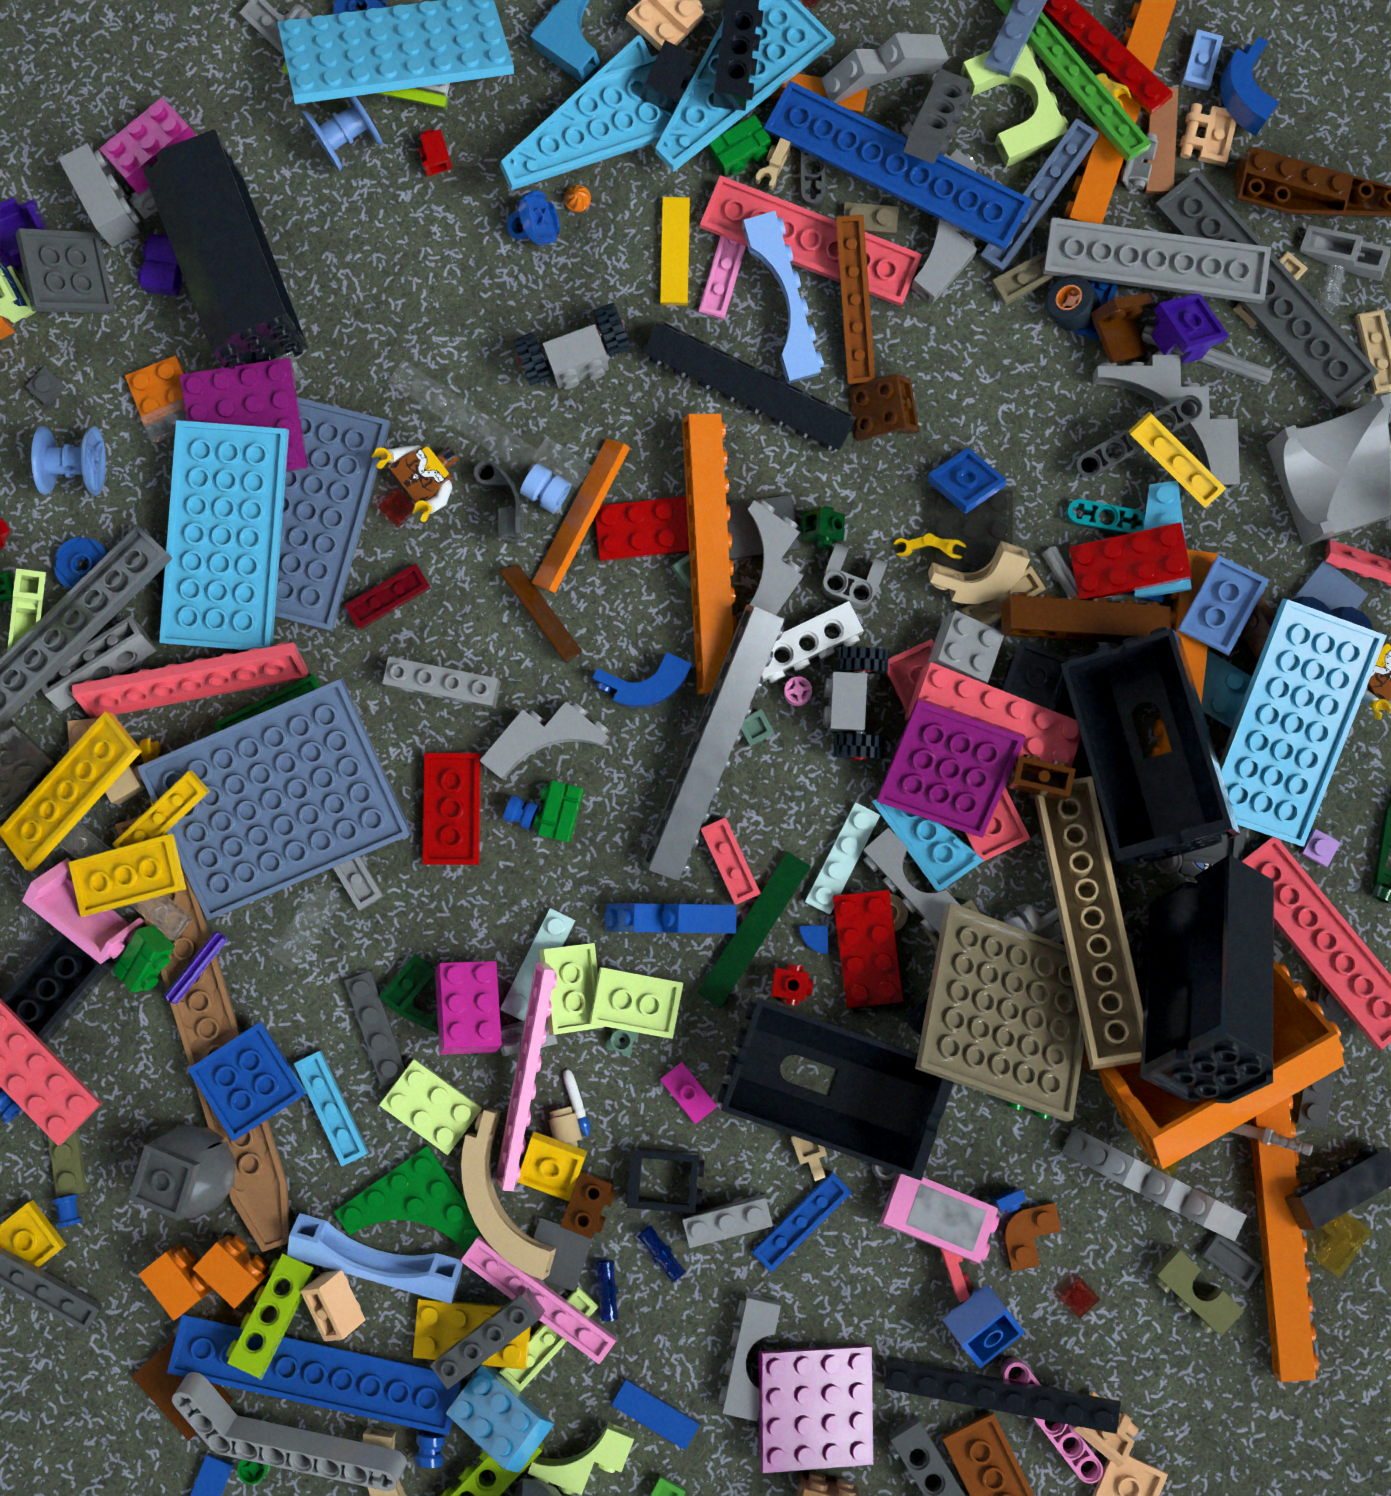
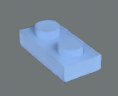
M1197 29L1184 72L1183 85L1208 91L1224 36Z

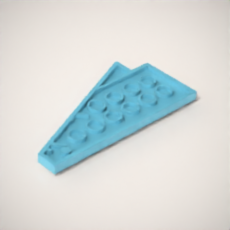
M759 0V10H764L762 28L756 27V34L761 35L759 52L753 51L752 58L757 59L756 75L750 76L749 83H754L753 99L747 100L746 111L713 107L714 87L723 21L721 22L655 147V154L673 172L835 44V37L798 0ZM732 76V78H735V79L740 78V77H738V76Z
M642 35L636 36L501 161L500 168L510 190L659 142L678 104L673 103L670 111L667 112L640 98L644 84L658 56L651 57ZM683 80L681 87L684 88L685 91L690 83V80L689 82Z

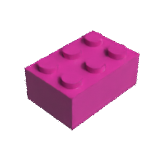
M161 97L118 134L109 139L99 150L134 191L140 195L149 187L143 170L148 164H155L158 161L156 155L159 151L196 135L189 125Z
M496 961L440 963L435 970L439 1055L497 1052L502 1046Z

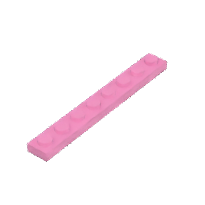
M536 962L495 1178V1181L503 1191H514L515 1181H518L520 1178L519 1160L526 1146L524 1138L525 1128L529 1126L531 1120L530 1102L536 1094V1084L534 1081L536 1072H539L541 1067V1056L539 1055L541 1045L546 1041V1017H549L551 1014L552 1003L550 996L557 983L555 970L548 963Z

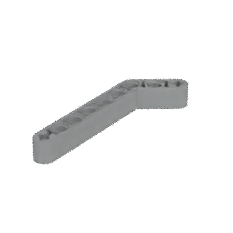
M197 1372L188 1373L172 1397V1403L209 1448L220 1455L383 1491H390L396 1487L407 1464L406 1457L394 1449L237 1416L207 1378Z

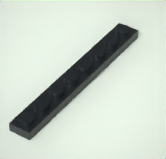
M889 1357L887 1361L884 1389L1117 1434L1121 1401Z

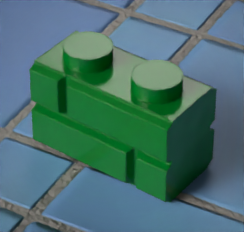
M754 114L728 129L708 144V152L724 177L729 174L733 176L738 175L746 168L747 163L752 160L756 162L761 161L768 155L771 149V139Z
M553 780L550 781L549 786L544 785L540 801L545 802L542 813L537 812L533 825L534 829H538L536 835L571 844L584 789Z
M153 925L137 929L113 970L119 980L124 981L123 984L130 992L148 991L155 987L158 983L157 977L160 971L170 963L169 956L175 946L168 938L164 937L165 934L158 926Z

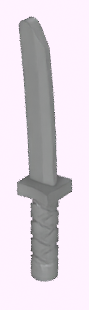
M1241 1124L1229 1131L1262 1140V1143L1267 1145L1276 1144L1277 1146L1285 1147L1289 1150L1292 1149L1308 1156L1311 1155L1313 1150L1312 1144L1303 1143V1141L1274 1133L1275 1130L1269 1128L1261 1129Z

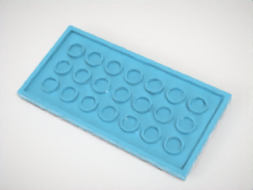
M494 0L425 1L408 5L371 8L369 10L324 16L317 15L315 17L277 22L295 104L514 74L513 61Z
M176 420L166 552L173 559L165 566L159 643L238 650L262 649L273 646L289 439L288 429Z
M1282 598L1219 762L1237 825L1304 847L1387 635Z

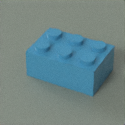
M483 1365L478 1368L446 1412L502 1468L517 1473L522 1470L554 1425L546 1415L498 1371Z

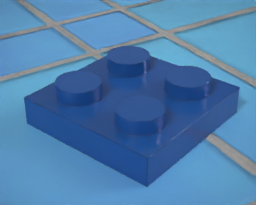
M969 447L930 472L927 478L928 483L964 514L1003 489L1007 480Z

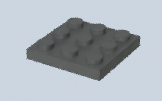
M23 228L17 230L15 234L32 311L112 313L115 310L99 232Z

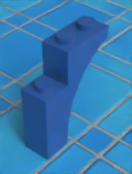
M607 904L604 921L606 932L736 933V905Z

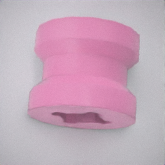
M801 676L791 678L784 688V697L793 706L806 704L812 694L810 682Z

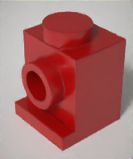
M441 129L423 131L420 134L422 145L418 146V150L427 177L453 169Z

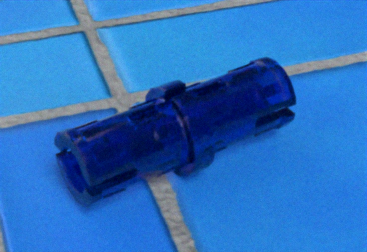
M652 1225L637 1236L652 1255L651 1260L659 1264L671 1283L675 1282L686 1272L672 1254L670 1245H666Z
M600 1260L596 1262L598 1273L596 1295L599 1296L601 1321H614L619 1318L616 1299L619 1287L615 1285V1261Z

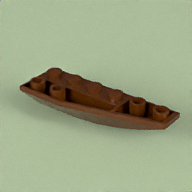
M1252 146L1238 158L1233 180L1237 200L1286 214L1391 217V186Z

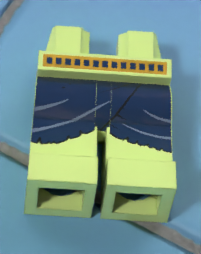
M0 263V316L15 323L22 318L31 316L36 311L31 310L28 292L16 269L11 265L7 267L4 263Z

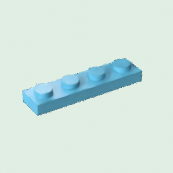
M318 1051L294 1063L341 1167L368 1154V1149L322 1051Z

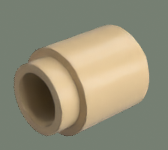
M572 1107L549 1112L551 1119L548 1121L553 1139L577 1147V1141L581 1140L582 1136L576 1113H573Z

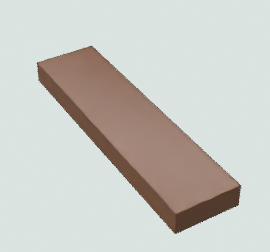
M1168 87L1173 92L1172 98L1153 115L1148 113L1147 134H1156L1159 143L1154 160H1146V163L1152 164V170L1148 185H1145L1144 194L1166 195L1174 189L1178 88Z

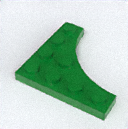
M429 1145L334 1212L349 1236L372 1224L391 1220H405L422 1223L439 1230L451 1238L465 1254L478 1236L485 1239L472 1218L466 1199Z

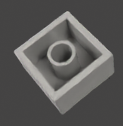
M955 610L942 620L927 664L930 662L986 684L990 678L1004 635H1002L1001 631Z

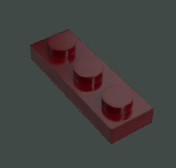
M415 563L344 606L357 628L362 630L428 591L431 587Z

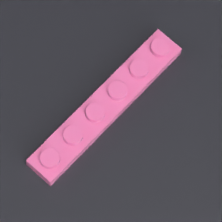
M481 1236L476 1238L461 1259L462 1263L511 1299H514L529 1288L545 1310L539 1320L596 1363L600 1364L615 1344L617 1338L539 1279L515 1268L503 1259Z

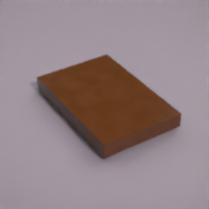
M175 1336L142 1366L132 1378L189 1441L197 1432L172 1403V1397L185 1377L167 1373L176 1339ZM211 1383L227 1404L233 1400L222 1385Z

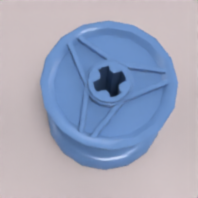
M356 96L346 97L350 107L339 114H336V112L332 113L333 118L318 126L309 112L302 111V115L317 141L339 172L342 170V164L334 150L346 142L352 144L354 142L353 138L365 130L377 145H383L378 131Z
M43 425L37 428L32 442L31 463L38 491L43 495L52 492L58 475H65L67 478L82 475L88 492L94 496L99 495L104 487L106 468L105 446L100 430L95 426L87 429L81 447H74V445L65 444L64 447H57L50 429Z

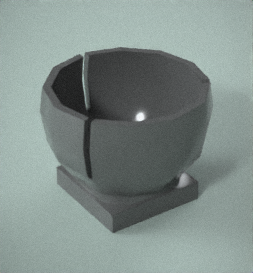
M181 1125L161 1135L153 1143L145 1144L129 1200L178 1221L181 1219L198 1218L223 1204L235 1183L236 1161L228 1143H221L207 1149L216 1143L223 1142L225 1139L209 1127Z

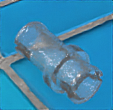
M1333 265L1327 267L1325 288L1321 290L1320 295L1323 299L1321 307L1325 310H1331V305H1333V310L1339 308V301L1342 300L1344 294L1342 283L1345 268L1343 266L1335 265V271H1333Z

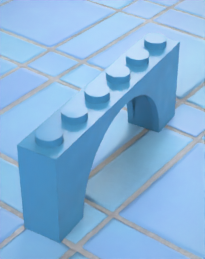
M560 0L559 3H556L551 8L547 17L535 26L530 37L536 51L584 84L601 65L596 49L585 40L581 31L583 14L590 0Z

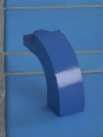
M1260 36L1253 46L1248 43L1243 51L1237 48L1223 71L1220 83L1222 100L1228 113L1242 128L1254 136L1259 133L1279 101L1263 92L1253 78V65L1268 44V41Z
M667 652L658 671L645 681L637 683L627 682L598 668L593 676V680L597 683L596 688L608 694H611L612 691L616 692L613 698L615 704L628 708H647L671 698L685 683L692 669V664Z

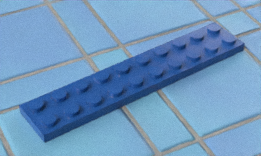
M792 81L788 82L764 126L767 134L779 140L783 138L790 141L791 146L1003 251H1006L1032 203V199L941 154L938 155L935 163L932 164L904 153L908 138Z
M185 1313L181 1316L167 1370L169 1374L185 1377L190 1372H197L207 1378L210 1383L448 1436L450 1434L453 1420L446 1412L459 1395L462 1379L447 1389L432 1368L283 1336L261 1380L227 1364L229 1357L226 1356L231 1343L234 1340L238 1341L243 1332L239 1325ZM261 1335L252 1336L248 1343L249 1349L252 1351L260 1349L263 1344V1337Z

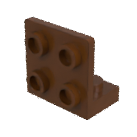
M1149 293L1114 298L1090 313L1094 327L1104 347L1105 355L1111 364L1139 359L1148 355L1134 318L1143 314V309L1152 304Z
M893 374L848 389L852 415L857 417L854 423L857 441H865L895 431L906 434L919 432L911 379L899 374Z

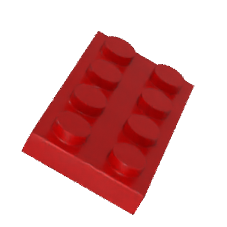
M686 496L601 505L595 515L600 562L689 552Z
M1181 522L1069 547L1078 597H1081V600L1089 601L1094 598H1103L1192 578Z
M424 753L423 865H480L481 753Z
M890 889L833 895L847 1008L903 1002Z

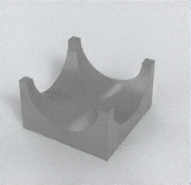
M1391 393L1381 396L1357 410L1314 426L1297 429L1296 425L1284 428L1266 444L1303 546L1391 518V442L1388 429Z

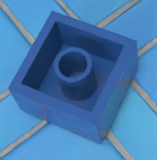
M988 1284L974 1291L967 1301L953 1308L948 1316L943 1319L948 1329L980 1369L1025 1333Z

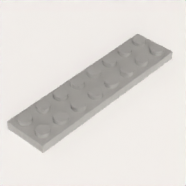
M1051 218L1043 274L1062 277L1080 276L1091 281L1186 294H1199L1201 296L1262 304L1266 294L1271 247Z

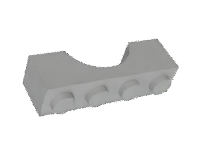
M887 828L863 850L866 856L863 861L873 872L880 871L885 877L882 881L892 893L897 890L904 898L901 901L909 912L913 914L916 911L923 918L920 923L931 935L935 932L940 936L945 905L949 903L961 905L947 890L938 893H925L915 889L907 881L903 872V862L908 848Z
M747 1293L745 1301H739L736 1317L741 1318L739 1329H733L730 1346L735 1347L733 1358H727L724 1375H729L727 1387L721 1386L718 1400L719 1404H723V1414L757 1421L759 1412V1384L750 1376L746 1368V1357L756 1341L769 1335H775L781 1308L779 1300Z

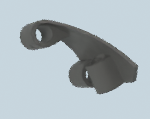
M490 460L479 462L474 469V476L483 489L511 490L515 496V508L506 507L498 509L497 538L504 539L511 544L522 542L526 537V518L512 481L494 462ZM488 469L494 471V476L490 480L481 479L483 471Z

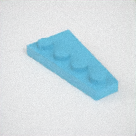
M1178 481L1150 484L1143 530L1181 522L1184 532ZM1187 579L1135 590L1134 597L1141 598L1192 591L1191 581Z
M877 799L872 802L896 836L908 848L907 851L937 892L942 891L984 861L980 855L943 824L879 803Z

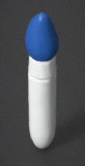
M565 1069L563 1078L574 1113H576L580 1131L587 1137L590 1133V1121L583 1108V1102L574 1075L569 1069Z

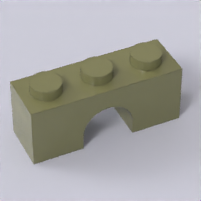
M1175 1246L1151 1270L1157 1276L1154 1282L1166 1293L1172 1290L1179 1297L1175 1302L1188 1314L1193 1310L1200 1317L1197 1323L1209 1334L1214 1330L1222 1336L1244 1312L1230 1296L1217 1286L1205 1296H1195L1192 1284L1195 1277L1202 1270Z

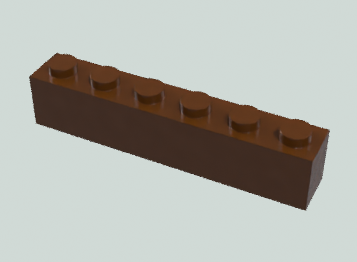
M1015 592L1001 603L1002 635L1123 644L1122 641L1126 638L1133 636L1143 638L1151 635L1150 632L1157 628L1167 627L1171 629V611L1169 606H1160L1158 602H1147L1142 605L1134 604L1132 600H1121L1115 603L1107 602L1105 598H1094L1087 601L1081 600V597L1068 596L1060 599L1054 598L1052 594H1042L1033 597L1028 596L1025 592Z

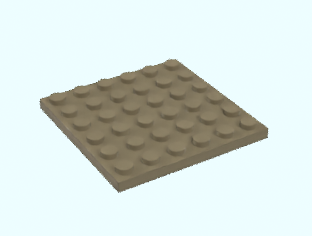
M954 903L945 905L915 1069L1066 1122L1073 1120L1085 1041L1065 945Z

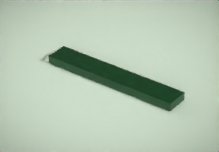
M787 851L697 994L721 1009L811 868L810 865Z

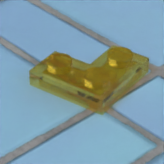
M1348 1212L1320 1227L1329 1237L1313 1257L1314 1260L1339 1278L1373 1233V1231Z

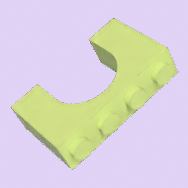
M1029 44L1025 45L1010 78L984 68V63L990 51L963 62L961 69L962 77L971 80L968 87L971 96L997 85L1013 84L1024 89L1033 101L1034 114L1030 119L997 135L994 145L1005 168L1058 145L1069 130L1068 121L1065 116L1060 115L1056 96L1053 92H1049L1046 86L1045 73L1041 68L1037 67L1034 61L1035 54L1033 48Z

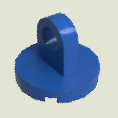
M533 190L523 194L519 201V210L512 213L507 220V231L512 238L519 240L530 238L535 244L540 246L556 242V234H559L560 231L559 216L552 202L548 203L544 198L547 196L543 192ZM519 220H521L524 228L521 233L517 228Z

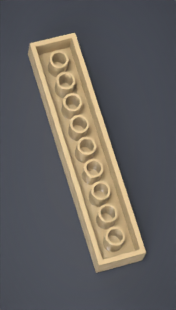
M1092 776L1073 780L1070 797L1065 801L1034 794L1090 1070L1141 1062L1144 1014Z

